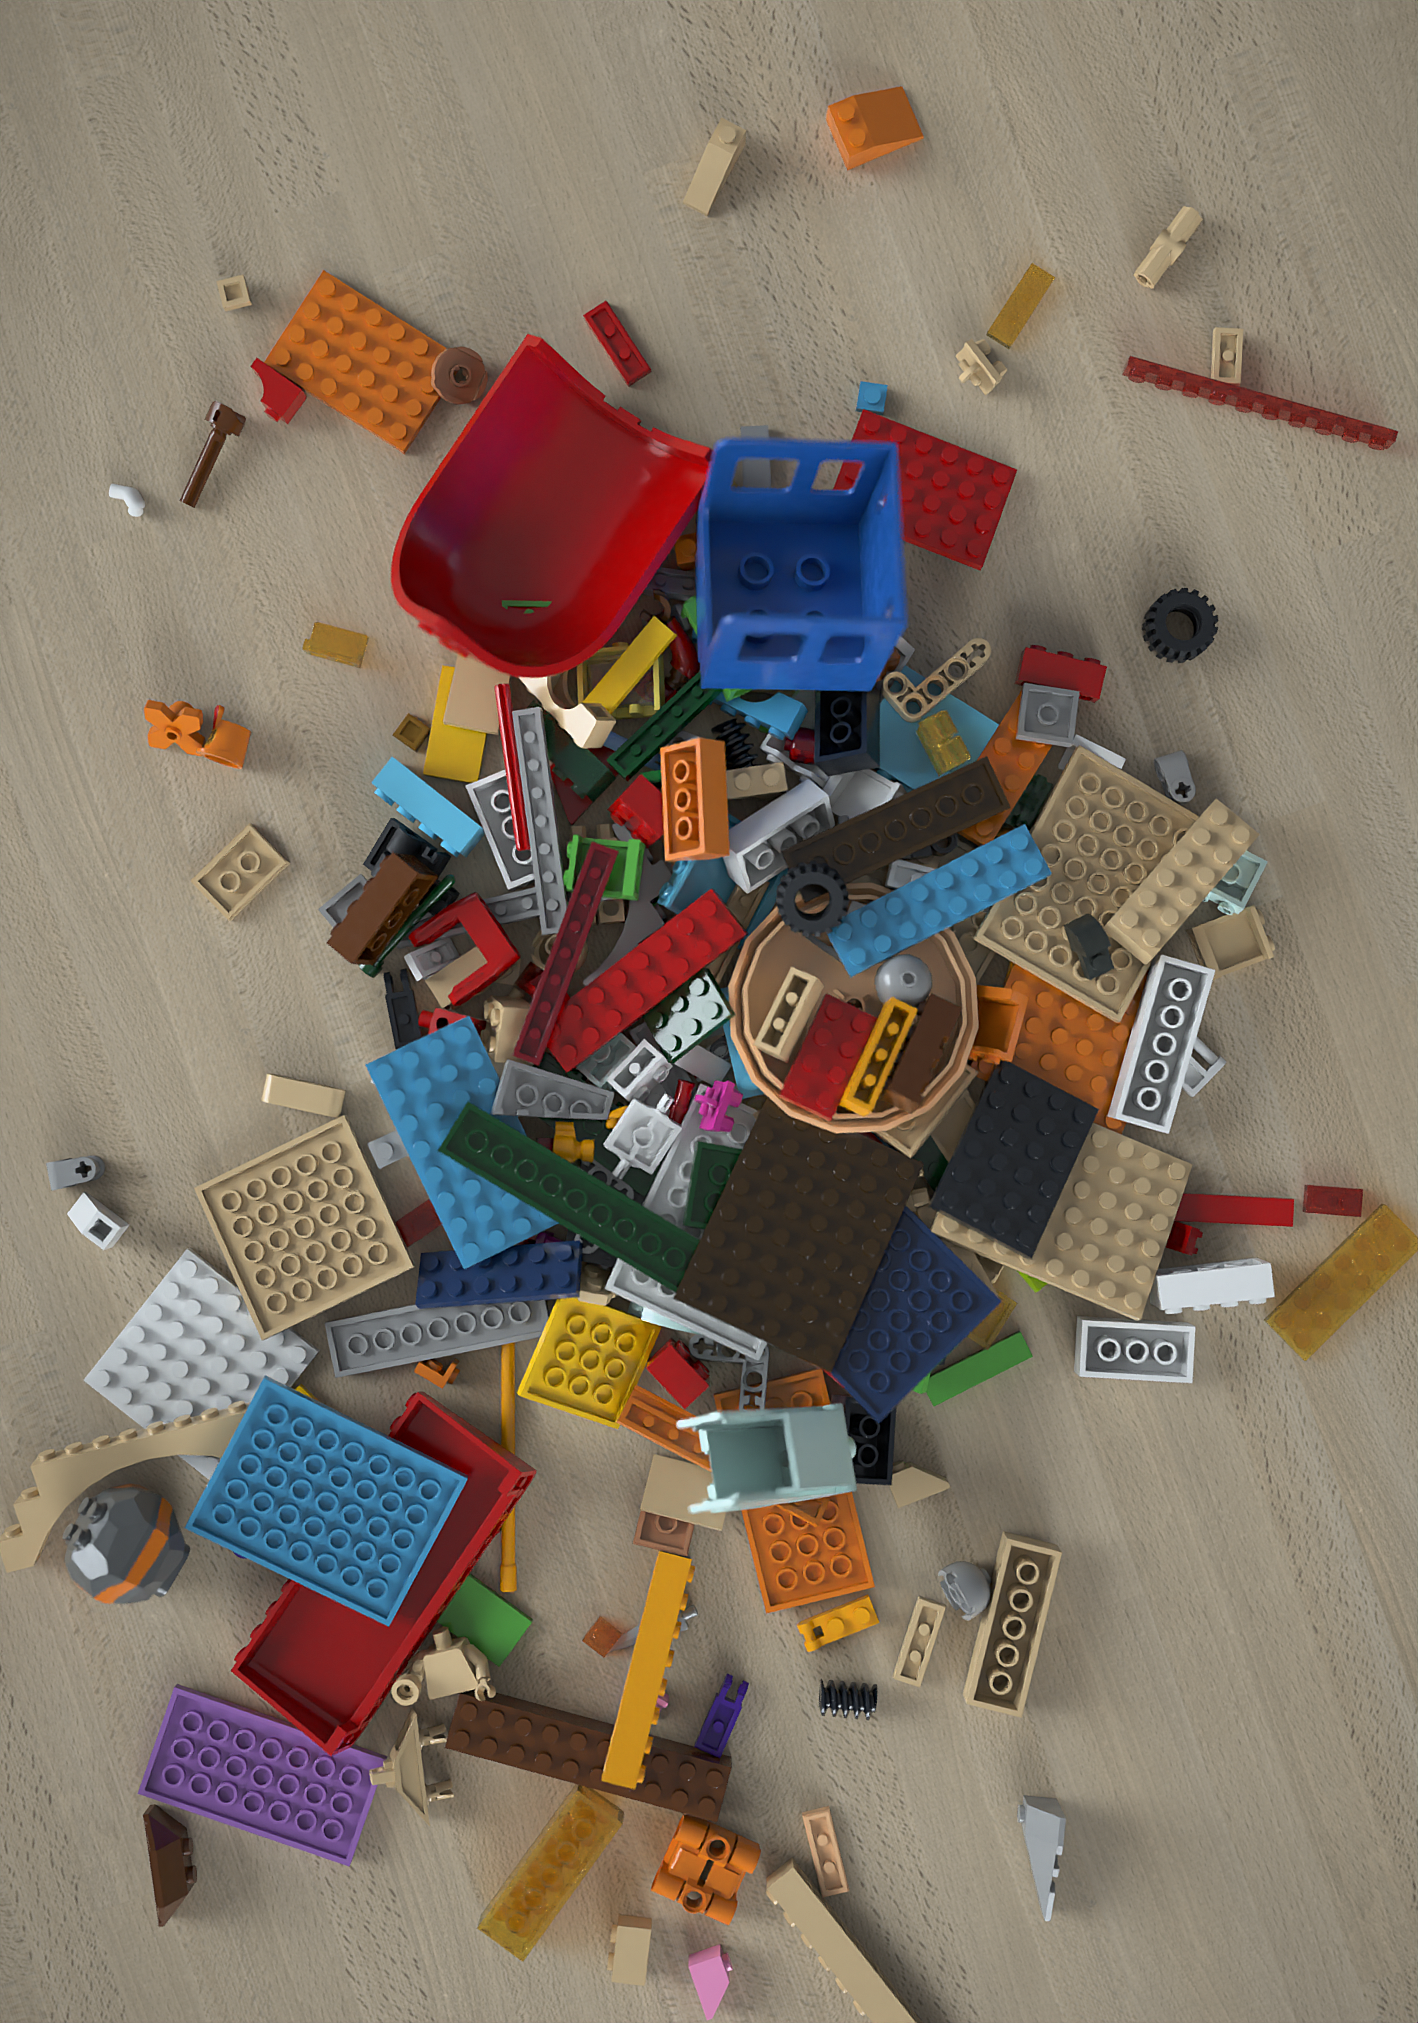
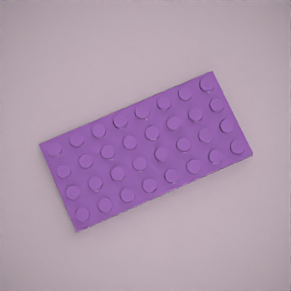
M176 1684L138 1794L350 1867L378 1786L372 1785L369 1770L383 1766V1761L387 1760L388 1756L354 1744L350 1748L330 1756L290 1722Z

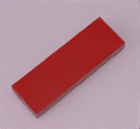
M604 301L583 315L584 320L628 387L651 373L648 363L607 301Z

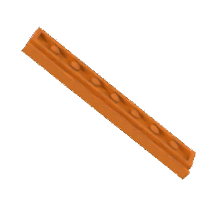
M635 1385L617 1423L711 1472L709 1455H705V1452H702L699 1431H693V1427L678 1428L677 1422L697 1418V1416ZM831 1496L777 1504L775 1506L817 1527Z

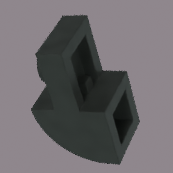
M1087 913L1063 925L1071 950L1078 955L1085 978L1092 980L1114 969L1108 950L1112 945L1105 930L1096 918Z

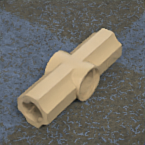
M1183 206L1168 228L1163 229L1149 249V254L1144 258L1133 275L1139 284L1153 289L1167 268L1175 263L1187 246L1186 242L1192 237L1203 220L1198 211L1192 207Z

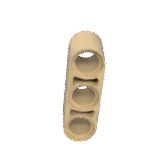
M267 1073L261 1101L338 1118L341 1114L346 1090Z

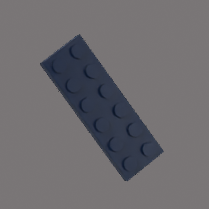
M580 1240L514 1245L466 1269L463 1268L455 1250L421 1253L415 1305L419 1309L580 1297L583 1244Z

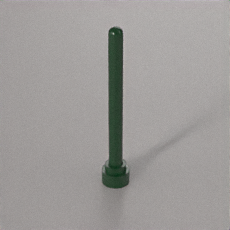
M451 874L446 875L420 903L374 965L358 964L365 974L375 978L383 969L382 965L384 964L383 960L453 886L456 881L455 877Z

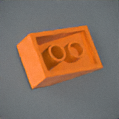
M902 86L853 95L829 105L827 108L826 122L847 171L924 138Z

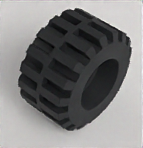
M1181 588L1179 591L1173 589L1167 594L1164 593L1150 606V609L1144 616L1145 622L1142 624V630L1146 631L1143 639L1144 642L1149 641L1150 645L1147 648L1151 652L1153 650L1158 652L1157 658L1162 659L1166 657V662L1173 663L1175 660L1178 663H1184L1187 660L1190 661L1196 658L1214 641L1213 636L1218 631V627L1215 624L1219 620L1218 615L1213 616L1212 613L1216 610L1214 604L1208 606L1206 603L1209 600L1206 595L1202 598L1199 597L1200 591L1195 589L1192 592H1188V588ZM1181 612L1191 619L1194 627L1191 639L1180 640L1169 633L1166 626V618L1169 613Z
M810 861L808 864H804V862L798 863L799 866L795 868L792 866L788 869V873L782 876L780 885L777 886L776 902L778 912L784 924L790 926L793 932H800L805 937H808L809 934H814V937H821V933L826 932V934L832 932L833 927L836 926L838 928L842 924V918H845L848 913L849 893L838 871L830 868L828 864L823 862L818 864L817 861ZM819 884L827 889L829 903L825 909L815 914H807L798 909L795 897L803 886Z

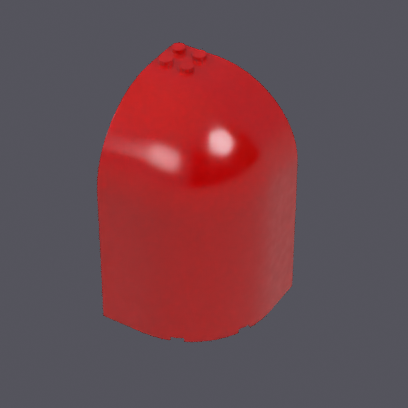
M527 334L420 493L405 519L395 545L391 564V586L398 605L419 622L417 625L419 629L430 636L433 635L439 639L438 643L451 652L454 651L464 659L470 657L498 672L522 678H542L568 671L589 659L610 640L697 512L714 451L709 447L667 434L655 427L651 431L640 425L642 421L621 406L617 410L606 401H603L606 395L587 381L543 338ZM502 600L552 601L547 607L508 606V609L502 606ZM528 609L534 611L532 613H524Z

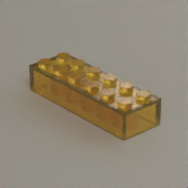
M575 1784L482 1912L477 1929L523 1962L622 1826L624 1811L594 1789Z

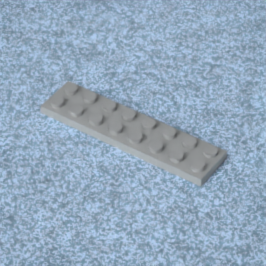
M547 1300L419 1309L415 1304L328 1321L325 1323L335 1378L539 1338L548 1321L550 1312Z

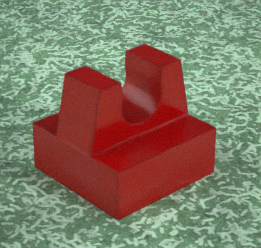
M1174 1221L1165 1247L1192 1256V1254H1197L1198 1252L1195 1244L1197 1237L1202 1238L1203 1232L1198 1228Z

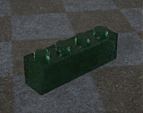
M533 700L526 709L542 708L549 761L555 766L552 771L563 782L568 778L573 783L570 788L581 799L587 796L594 802L614 782L616 777L588 749L576 745L573 737L558 725V721Z

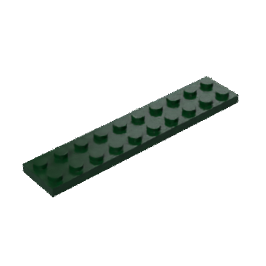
M468 1101L438 1149V1152L671 1291L677 1292L700 1240Z

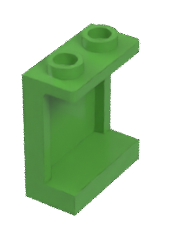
M574 834L572 842H569L567 847V857L570 859L569 869H566L564 872L563 880L564 886H567V891L571 894L573 893L589 847L593 841L619 851L602 897L638 901L645 850L644 843L636 839H629V842L583 838L580 835Z

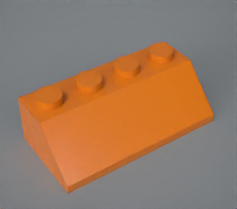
M696 738L660 748L665 861L709 860L729 856L725 742Z

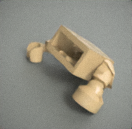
M441 1627L432 1632L435 1644L430 1645L428 1649L421 1650L408 1661L406 1669H409L408 1673L396 1679L391 1692L393 1699L397 1703L405 1706L412 1705L417 1701L421 1693V1682L425 1675L430 1700L475 1689V1697L480 1701H485L484 1690L487 1689L489 1697H494L496 1688L488 1682L491 1677L486 1655L473 1644H470L468 1638L451 1639L448 1627Z

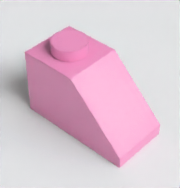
M720 1944L690 1954L688 1960V1967L707 2020L713 2018L730 1983L729 1971L733 1970L728 1952L723 1954Z

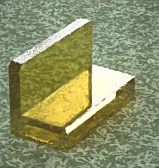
M315 622L310 640H304L302 650L308 655L361 668L368 636Z

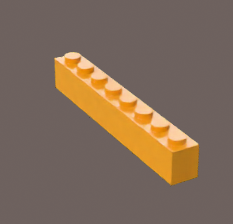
M658 1550L602 1773V1781L631 1789L636 1788L637 1782H643L646 1766L642 1765L644 1753H650L653 1736H649L651 1724L657 1725L660 1708L656 1707L658 1695L664 1696L667 1679L663 1678L665 1667H671L674 1657V1650H670L672 1638L678 1639L682 1622L677 1621L679 1610L685 1611L688 1600V1594L684 1593L686 1582L691 1583L694 1576L695 1566L691 1565L692 1559Z

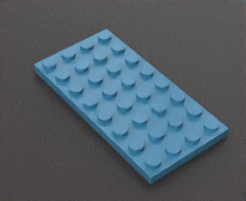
M470 1016L464 1017L365 1064L464 1269L558 1224L556 1221L438 1152L439 1147L467 1101L491 1115L500 1084L497 1072ZM492 1115L527 1136L517 1116Z

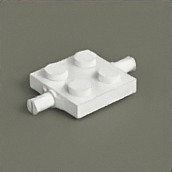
M664 1093L656 1107L646 1105L635 1097L633 1098L604 1142L605 1148L617 1154L621 1159L612 1172L614 1176L622 1180L630 1166L641 1168L651 1175L653 1174L682 1130L680 1124L666 1115V1111L674 1101L671 1096Z

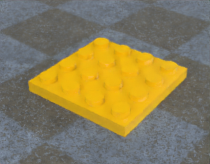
M577 1297L557 1299L517 1394L520 1397L618 1429L620 1424L617 1423V1420L634 1386L638 1384L662 1326L641 1320V1317L608 1305L604 1306L578 1301Z

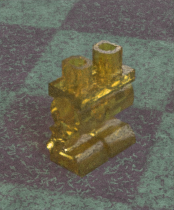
M943 709L919 722L920 726L915 733L938 776L957 768L972 758L961 736L953 737L954 734L958 733V730L947 710Z

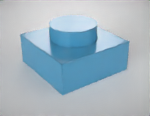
M860 381L856 412H862L865 409L883 416L888 385Z

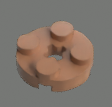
M462 346L448 348L440 353L433 363L431 385L445 401L457 405L466 404L476 400L483 394L487 386L488 375L482 363L483 360L477 352ZM462 368V374L466 379L457 383L453 373Z

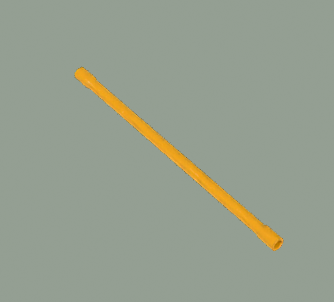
M515 1342L501 1345V1446L514 1455ZM515 1507L501 1526L500 1591L514 1592L517 1590Z

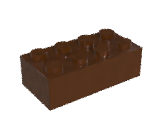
M394 852L387 855L381 861L379 866L381 869L376 876L370 878L363 887L364 892L359 899L353 901L347 908L348 914L331 930V937L327 944L349 963L374 965L439 877L415 856Z

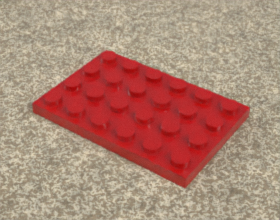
M863 409L851 441L897 443L902 540L981 571L1017 469ZM843 461L833 490H849L853 488L863 463Z

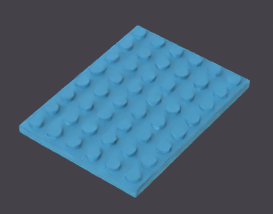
M265 1375L193 1510L185 1529L380 1623L390 1626L467 1482L468 1475Z

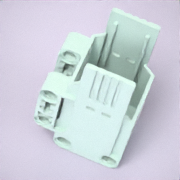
M843 1404L719 1412L677 1422L678 1428L693 1427V1431H699L702 1452H705V1455H709L713 1483L707 1487L709 1499L704 1500V1504L691 1506V1513L704 1511L719 1513L754 1509L857 1491L852 1458L856 1453V1445L847 1433Z

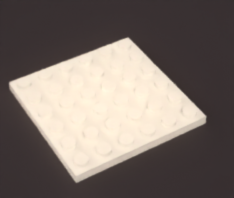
M188 1248L93 1367L84 1381L146 1429L148 1425L162 1421L166 1424L174 1422V1419L183 1415L198 1416L210 1408L222 1410L238 1401L249 1403L252 1401L265 1375L291 1388L320 1350L292 1328L262 1341L238 1286L195 1251ZM178 1455L209 1480L221 1459L214 1456Z

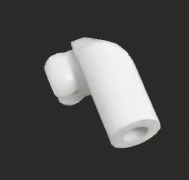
M113 483L110 485L109 496L111 498L124 500L129 507L128 513L131 516L139 517L143 515L145 501L137 489Z

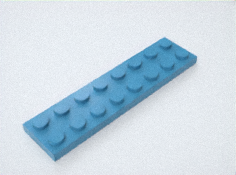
M1024 824L847 914L845 918H842V924L838 928L836 926L833 927L832 932L827 935L851 978L1043 880L1052 873Z

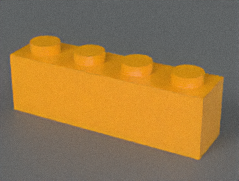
M891 997L884 1003L839 1105L863 1117L872 1112L918 1009L894 997Z

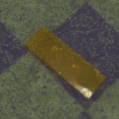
M1031 263L986 335L1010 350L1055 277Z

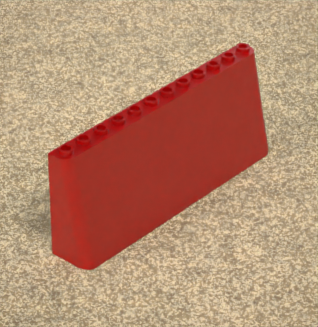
M424 1391L414 1393L409 1397L405 1404L406 1410L402 1416H398L390 1426L391 1432L388 1436L467 1474L468 1480L390 1626L288 1579L281 1588L282 1594L279 1599L274 1601L266 1610L265 1614L267 1617L263 1623L257 1625L251 1632V1641L247 1647H243L235 1656L234 1661L236 1663L230 1670L330 1756L350 1748L361 1736L392 1690L396 1679L402 1675L408 1665V1661L417 1653L537 1472L532 1466Z

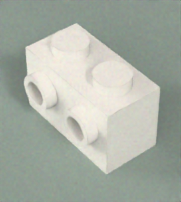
M644 1039L606 1081L629 1103H631L634 1097L643 1102L648 1098L650 1090L668 1076L669 1070L673 1066Z

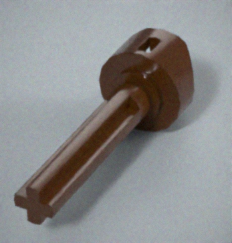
M217 401L212 402L204 419L211 423L210 426L213 429L179 500L195 508L227 435L231 436L233 434L239 437L246 421L245 416L234 412L232 408Z

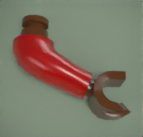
M653 589L654 600L661 602L664 605V609L657 615L650 614L643 609L640 617L649 623L655 616L677 635L669 644L672 653L670 664L673 667L669 671L671 676H666L664 682L674 690L679 691L682 688L680 685L682 683L686 684L700 670L698 651L676 617L671 616V602L668 595L660 589Z

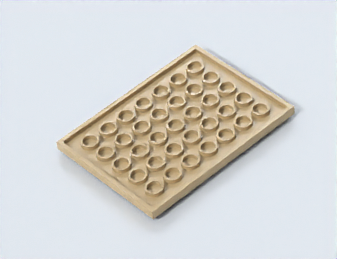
M1079 745L1072 753L1030 832L1052 874L990 906L973 939L1112 1021L1120 1022L1152 960L1147 965H1144L1106 933L1112 945L1108 950L1114 969L1089 980L1084 976L1077 953L1071 950L1063 925L1088 913L1096 918L1101 926L1104 927L1198 820L1199 816Z
M1093 1123L1032 1259L1028 1260L939 1212L936 1213L930 1230L941 1239L1138 1321L1142 1318L1193 1164Z

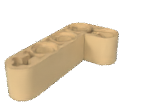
M974 638L917 687L903 673L891 672L883 680L881 693L902 719L910 723L917 722L986 663L991 654V646L985 639ZM978 649H980L982 651V654L980 656H976L968 664L967 659L970 657L973 650L977 651ZM952 665L959 666L962 670V676L958 678L951 676L948 668ZM892 680L898 681L902 686V690L898 693H893L888 689L887 683ZM932 683L939 685L941 694L938 696L931 695L927 690V685ZM916 702L920 707V712L917 714L909 713L906 709V703Z

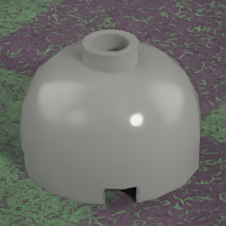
M910 954L895 955L887 959L878 968L874 978L877 996L883 1004L891 997H894L917 1008L920 1002L928 998L932 988V975L928 966L920 958Z
M957 1561L938 1572V1576L943 1575L944 1577L940 1584L952 1607L956 1611L961 1608L966 1613L961 1616L963 1619L969 1621L987 1607L991 1598L989 1586L991 1578L985 1569H979L970 1562Z

